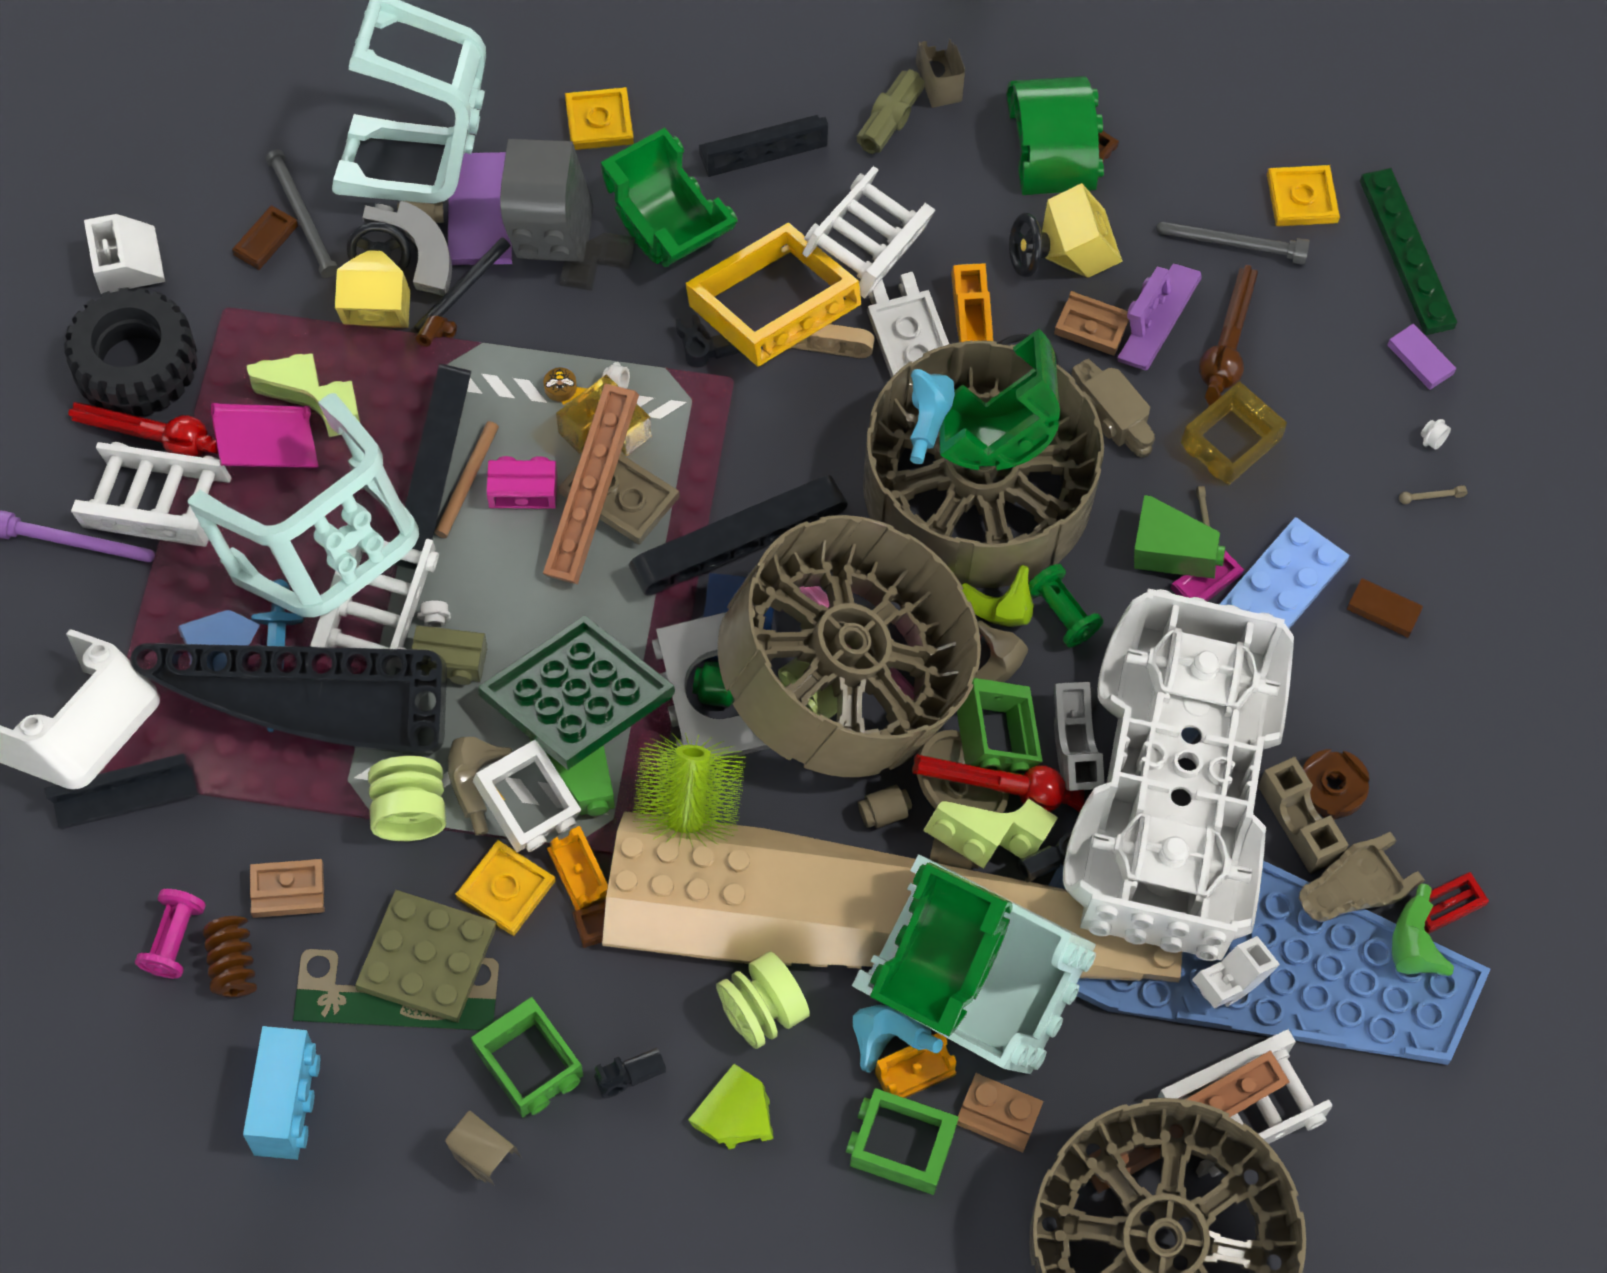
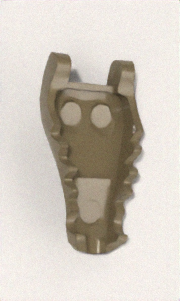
M1390 831L1380 837L1359 842L1349 847L1338 860L1323 872L1320 878L1303 886L1299 892V900L1304 911L1313 920L1323 922L1343 913L1396 903L1426 880L1419 871L1403 880L1384 853L1385 850L1397 842Z

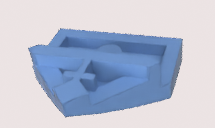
M226 610L180 625L178 630L185 644L249 645L260 625L233 611ZM188 652V655H189V658H190V663H189V664L191 665V664H192V656H191V654ZM224 653L218 654L213 660L215 671L224 669L227 664V657Z

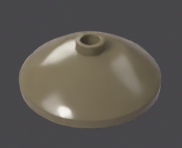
M945 730L936 733L920 748L918 755L965 764L960 731ZM917 774L920 787L935 810L942 801L1003 813L1006 809L1009 793Z

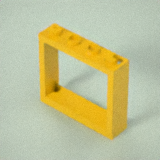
M789 222L685 283L689 306L757 367L861 305L859 281L819 247H816L808 257L804 256L802 253L808 242L804 239L805 236ZM790 252L830 285L829 288L756 332L715 298V296Z

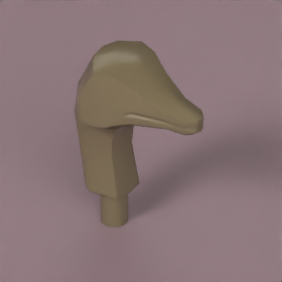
M978 621L979 633L990 648V658L978 670L974 678L1005 682L1021 667L1028 653V648L1024 641L1014 633L990 627L983 621Z
M460 737L453 740L448 755V776L465 818H471L474 834L479 836L489 832L484 815L487 812V808L472 781L476 773L483 766L511 754L512 748L495 746L476 737Z

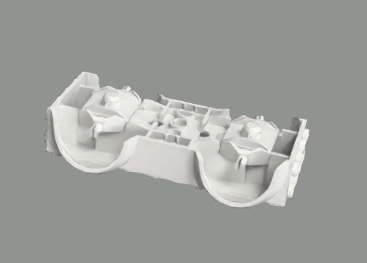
M1148 589L1146 593L1133 599L1123 613L1107 646L1097 688L1100 703L1118 718L1107 782L1095 787L1082 807L1073 827L1064 860V887L1077 902L1084 906L1080 928L1087 929L1097 936L1113 935L1122 937L1132 944L1148 943L1160 946L1161 949L1167 952L1177 953L1182 951L1195 954L1198 958L1206 961H1214L1216 959L1222 961L1233 940L1253 932L1260 893L1266 827L1253 815L1262 751L1263 749L1281 744L1284 731L1294 636L1286 624H1284L1285 619L1274 617L1269 613H1254L1241 610L1234 605H1219L1206 602L1198 597L1188 598L1161 589ZM1188 727L1195 728L1201 734V741L1196 744L1185 742L1181 736L1182 730ZM1188 758L1195 763L1196 769L1192 771L1184 770L1178 764V760ZM1176 789H1183L1190 794L1191 802L1186 806L1176 805L1171 799V793Z

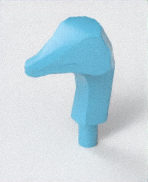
M914 369L911 374L913 381L912 402L919 410V416L910 437L913 445L910 461L915 464H922L926 450L934 448L943 420L952 407L955 392L954 382L948 376L929 374L923 370Z
M880 1004L862 1008L853 1015V1029L861 1054L860 1066L867 1073L875 1069L876 1062L884 1048L895 1036H898L911 1047L918 1050L927 1049L933 1053H939L943 1047L942 1040L931 1035V1029L887 1005Z

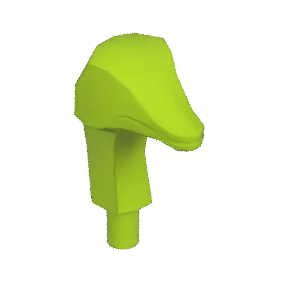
M1021 565L1013 583L1001 597H990L967 583L962 584L964 588L962 591L967 601L971 602L975 615L992 624L1006 627L1028 625L1032 618L1034 603L1028 584L1029 568L1027 566Z

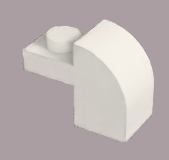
M1256 936L1237 945L1221 962L1200 971L1192 980L1200 989L1203 997L1214 1008L1223 1004L1228 1007L1256 988L1280 964L1259 937Z

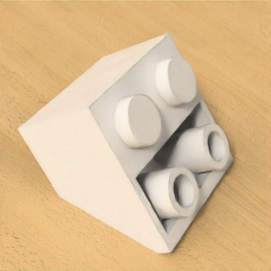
M118 214L84 220L93 273L101 294L110 291V293L119 291L118 288L129 287V289L165 282L156 230L153 225Z

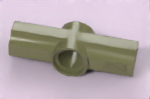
M911 69L901 71L888 92H882L873 105L870 118L857 135V143L861 145L864 151L870 154L880 153L895 130L900 131L909 118L912 105L925 87V81L920 77L919 73Z

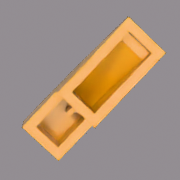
M986 263L954 265L951 276L959 342L993 341Z

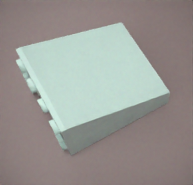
M919 854L910 870L911 872L916 874L919 867L922 864L926 865L930 862L1010 901L1009 899ZM912 883L907 888V890L911 891V894L879 956L873 955L871 962L874 963L872 969L868 973L859 970L852 984L853 987L869 996L874 985L870 984V980L876 967L895 957L899 947L895 945L896 937L903 925L908 926L913 915L909 912V907L917 886ZM1012 902L1013 908L1011 913H1004V917L1010 919V923L1000 951L976 1000L973 999L970 1004L963 1008L967 1011V1015L949 1037L923 1023L921 1024L1003 1069L1031 1074L1033 1069L1038 1070L1046 1057L1047 1051L1044 1050V1047L1049 1037H1055L1060 1030L1063 1018L1060 1016L1066 1004L1070 1005L1076 998L1080 987L1077 982L1082 972H1087L1091 968L1096 957V953L1093 952L1096 944Z

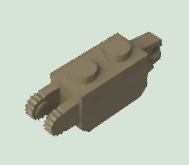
M1090 359L1083 360L1080 364L1075 365L1072 369V376L1081 391L1086 392L1094 405L1103 434L1109 439L1112 438L1118 447L1125 443L1137 457H1148L1152 452L1155 434L1147 424L1150 406L1119 369L1108 368L1102 371Z

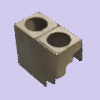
M949 38L947 50L937 51L936 46L928 47L927 41L919 43L918 40L916 64L921 78L925 81V90L931 107L961 102L965 67L956 44L955 46L954 43L952 45ZM930 61H938L944 65L945 73L941 77L934 75L929 63Z
M471 1111L465 1114L445 1140L454 1158L477 1180L488 1181L492 1185L494 1183L490 1175L508 1152L511 1154L514 1152L521 1157L513 1144Z

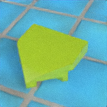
M735 1064L731 1066L688 1119L692 1127L719 1144L725 1142L728 1149L735 1148L738 1143L761 1138L762 1142L774 1139L768 1106L770 1099L765 1092V1086L760 1080Z

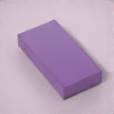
M1414 323L1389 339L1387 346L1429 390L1455 373L1456 367Z

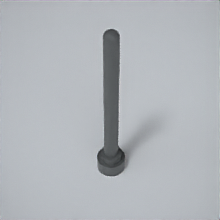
M1160 222L1156 227L1157 232L1162 235L1287 255L1286 259H1292V263L1302 265L1306 263L1310 242L1308 239L1297 238L1296 241L1290 240L1287 243L1168 222Z

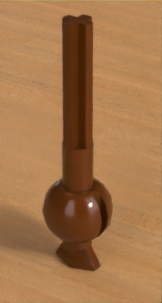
M1245 265L1244 269H1239L1218 345L1206 350L1199 362L1200 376L1203 382L1208 385L1204 398L1209 406L1217 408L1221 399L1220 393L1223 392V389H1229L1236 385L1243 375L1244 362L1237 351V346L1258 275V271L1252 270L1250 265Z

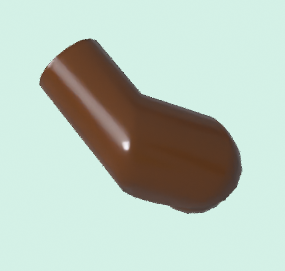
M432 315L424 322L416 336V341L421 346L428 347L435 337L451 339L456 335L457 325L454 321H448L445 317Z

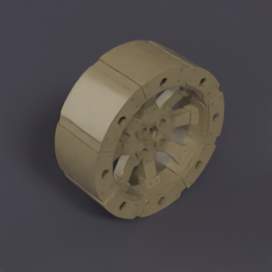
M965 341L941 346L924 353L923 357L914 362L910 361L897 371L880 392L870 415L863 474L864 499L870 519L894 526L893 529L905 535L908 533L918 539L942 559L960 583H967L974 588L1010 586L1021 565L1029 568L1028 580H1030L1049 565L1059 563L1073 549L1089 521L1104 457L1103 432L1094 405L1086 392H1082L1076 385V380L1056 364L1060 403L1059 427L1051 443L1039 455L1021 465L1008 469L996 470V466H980L979 470L969 469L954 464L940 455V437L938 432L934 448L926 450V452L935 455L934 459L936 461L933 464L912 471L909 469L898 471V462L905 448L913 449L910 437L919 416V410L912 402V371L920 369L929 374L946 375L953 380L954 391L964 385L982 401L987 403L1033 369L1013 351V347L1016 345L997 344L996 341ZM1051 471V474L1060 475L1061 494L1059 499L1050 494L1046 495L1030 483L1026 477L1029 475V472ZM937 488V491L948 490L946 499L941 507L927 522L911 512L908 500L913 499L915 494ZM1005 501L1012 504L1017 502L1035 516L1034 520L1039 525L1034 528L1032 533L1028 535L1025 533L1013 538L1005 518ZM973 505H976L979 515L983 516L986 530L985 543L951 537L954 526L962 513L967 512Z
M848 515L820 517L818 521L811 523L806 521L786 531L770 545L736 591L727 606L729 610L722 618L719 629L718 661L725 689L726 691H731L735 700L733 705L746 725L760 740L789 761L793 758L804 763V768L831 776L864 777L876 775L882 769L889 767L892 770L911 759L965 702L973 688L972 681L978 673L980 664L981 644L977 619L971 602L967 601L962 591L964 588L957 577L939 556L918 539L908 533L905 535L893 529L894 526L877 520ZM822 586V589L827 592L830 606L827 608L822 604L818 605L800 592L801 589L799 587ZM852 592L865 598L876 608L870 610L867 607L858 605L854 602ZM891 602L897 603L901 609L898 610ZM769 607L779 612L783 610L801 623L800 627L802 630L800 632L763 629L765 621L763 615ZM890 623L897 627L908 645L894 642L891 639L887 628ZM797 657V661L810 664L804 671V674L794 684L790 683L784 687L772 671L770 661L773 658ZM891 667L908 671L910 676L915 677L914 700L908 695L905 696L891 677L892 673L889 670ZM829 685H832L834 697H837L836 721L822 714L817 715L806 707L809 699L819 689L822 691ZM864 692L868 695L873 694L886 711L887 715L885 717L890 724L883 730L879 731L878 728L865 730L864 718H862V694Z
M1177 1098L1145 1099L1139 1104L1131 1106L1124 1104L1097 1116L1079 1129L1058 1152L1052 1169L1047 1170L1033 1208L1029 1240L1031 1265H1035L1036 1273H1075L1074 1268H1070L1068 1260L1070 1258L1069 1241L1081 1242L1082 1239L1107 1242L1109 1243L1108 1246L1122 1250L1113 1260V1264L1101 1273H1208L1203 1263L1215 1264L1217 1261L1242 1266L1243 1270L1252 1273H1302L1306 1254L1304 1214L1300 1212L1296 1198L1298 1192L1285 1165L1271 1146L1245 1123L1241 1125L1230 1118L1229 1113L1200 1102ZM1177 1124L1183 1128V1136L1181 1138H1173L1171 1136L1169 1128L1172 1125ZM1088 1145H1098L1101 1149L1100 1155L1096 1158L1089 1157L1086 1153ZM1136 1148H1160V1159H1163L1161 1179L1160 1183L1157 1184L1155 1195L1152 1196L1144 1187L1141 1188L1125 1168L1126 1164L1121 1156L1131 1153ZM1192 1154L1213 1162L1214 1166L1225 1177L1219 1182L1220 1185L1202 1198L1199 1196L1189 1201L1186 1199V1187L1183 1186L1186 1163L1189 1162L1190 1155ZM1247 1170H1253L1257 1173L1258 1181L1255 1184H1248L1244 1180V1173ZM1096 1175L1103 1183L1106 1182L1122 1202L1120 1205L1126 1216H1113L1111 1219L1086 1215V1212L1073 1209L1079 1196L1078 1190L1081 1186L1084 1187ZM1245 1201L1250 1214L1254 1216L1256 1222V1240H1246L1243 1242L1220 1237L1221 1234L1209 1231V1226L1216 1220L1218 1214L1232 1204L1237 1205ZM1143 1212H1150L1154 1216V1223L1152 1225L1146 1226L1142 1224L1140 1215ZM1047 1217H1052L1056 1220L1057 1227L1052 1232L1044 1230L1042 1226L1043 1220ZM1186 1218L1190 1220L1192 1228L1189 1232H1185L1178 1223L1180 1219ZM1160 1229L1171 1231L1175 1237L1174 1247L1171 1249L1160 1248L1155 1241L1156 1231ZM1145 1250L1149 1254V1261L1141 1264L1135 1257L1136 1251ZM1271 1255H1276L1281 1260V1266L1277 1270H1272L1267 1265V1259ZM1176 1256L1185 1258L1187 1266L1184 1270H1177L1173 1266V1259Z

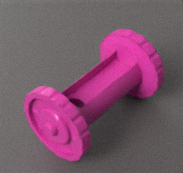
M161 889L157 898L162 905L166 906L150 953L137 954L135 964L148 973L177 979L182 976L184 969L183 966L175 962L190 916L203 914L206 904L200 898L176 889Z

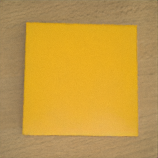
M627 87L565 93L570 141H573L575 150L634 144Z
M1330 165L1268 168L1267 180L1276 226L1338 223L1340 215Z
M497 840L455 895L457 900L483 917L496 921L498 927L515 936L556 880L555 876Z

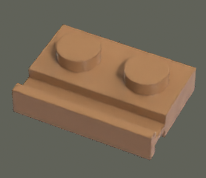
M1071 291L1055 327L1054 335L1115 356L1126 326L1129 323L1127 318L1128 311Z
M322 859L250 864L252 918L325 912L324 864Z
M975 1073L959 1112L957 1125L1023 1153L1044 1101Z

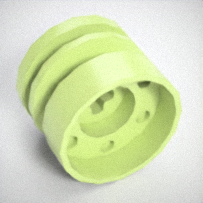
M399 756L379 761L371 766L368 772V782L370 784L369 795L373 800L370 805V828L374 835L391 841H415L435 836L443 831L446 826L445 803L441 797L444 792V785L442 783L443 769L440 763L422 756Z
M767 952L749 963L748 969L752 979L751 982L740 971H736L732 974L733 983L728 979H723L716 984L717 992L729 1021L754 1049H758L765 1044L764 1035L769 1039L777 1037L778 1031L774 1019L786 1029H790L808 1018L810 1014L806 999L786 965L773 952Z

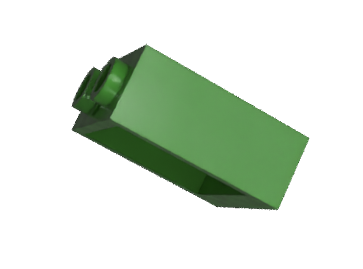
M973 678V688L965 702L957 710L965 764L1024 775L1028 769L1043 762L1030 687ZM982 709L1006 713L1012 752L988 749Z
M530 997L471 1037L473 1049L522 1118L529 1113L535 1115L544 1110L550 1103L549 1099L559 1092L563 1094L570 1092L578 1086L581 1081L580 1078L583 1077L581 1063L533 997ZM535 1025L564 1064L566 1070L523 1098L492 1053Z
M875 1088L871 1099L866 1097L863 1099L858 1114V1119L864 1120L859 1133L852 1132L846 1149V1153L852 1154L850 1166L934 1195L959 1116ZM879 1107L940 1127L925 1172L864 1151Z

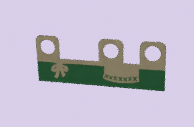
M308 949L301 955L293 1021L483 1030L494 1022L499 964L493 958H484L482 964L490 969V980L481 986L473 985L460 1020L456 1023L357 991L356 987L352 985H335L338 966L337 953L333 950ZM315 956H324L330 962L329 972L320 978L312 977L307 971L309 960Z

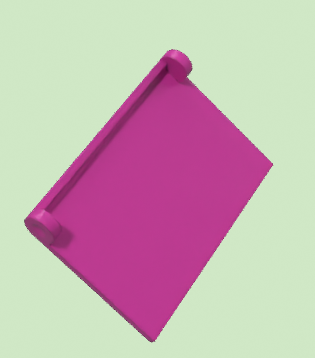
M211 404V417L221 466L318 468L309 422L311 417L310 406Z

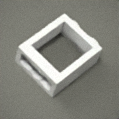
M536 740L531 741L477 772L472 781L516 853L524 848L531 852L547 841L545 836L555 830L558 834H562L577 824L575 818L581 812V808ZM535 762L565 810L523 833L494 785Z

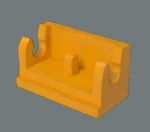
M578 826L571 829L569 835L559 840L558 837L552 839L547 851L575 910L577 911L606 900L608 883L581 827Z
M939 1033L932 1035L943 1042V1047L939 1053H933L927 1049L918 1050L908 1046L876 1062L875 1075L883 1090L907 1098L955 1076L956 1059L954 1055L950 1056L947 1050L946 1037Z

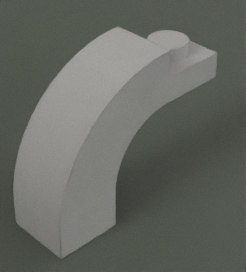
M400 201L397 213L394 212L392 207L387 205L375 204V207L365 205L362 217L365 224L369 222L390 224L398 228L418 248V263L413 279L416 290L444 296L450 288L452 260L444 235L435 221L418 207L404 201Z
M1090 682L1055 683V742L1060 774L1065 781V788L1069 791L1094 789L1104 784L1103 753L1098 752L1093 733Z

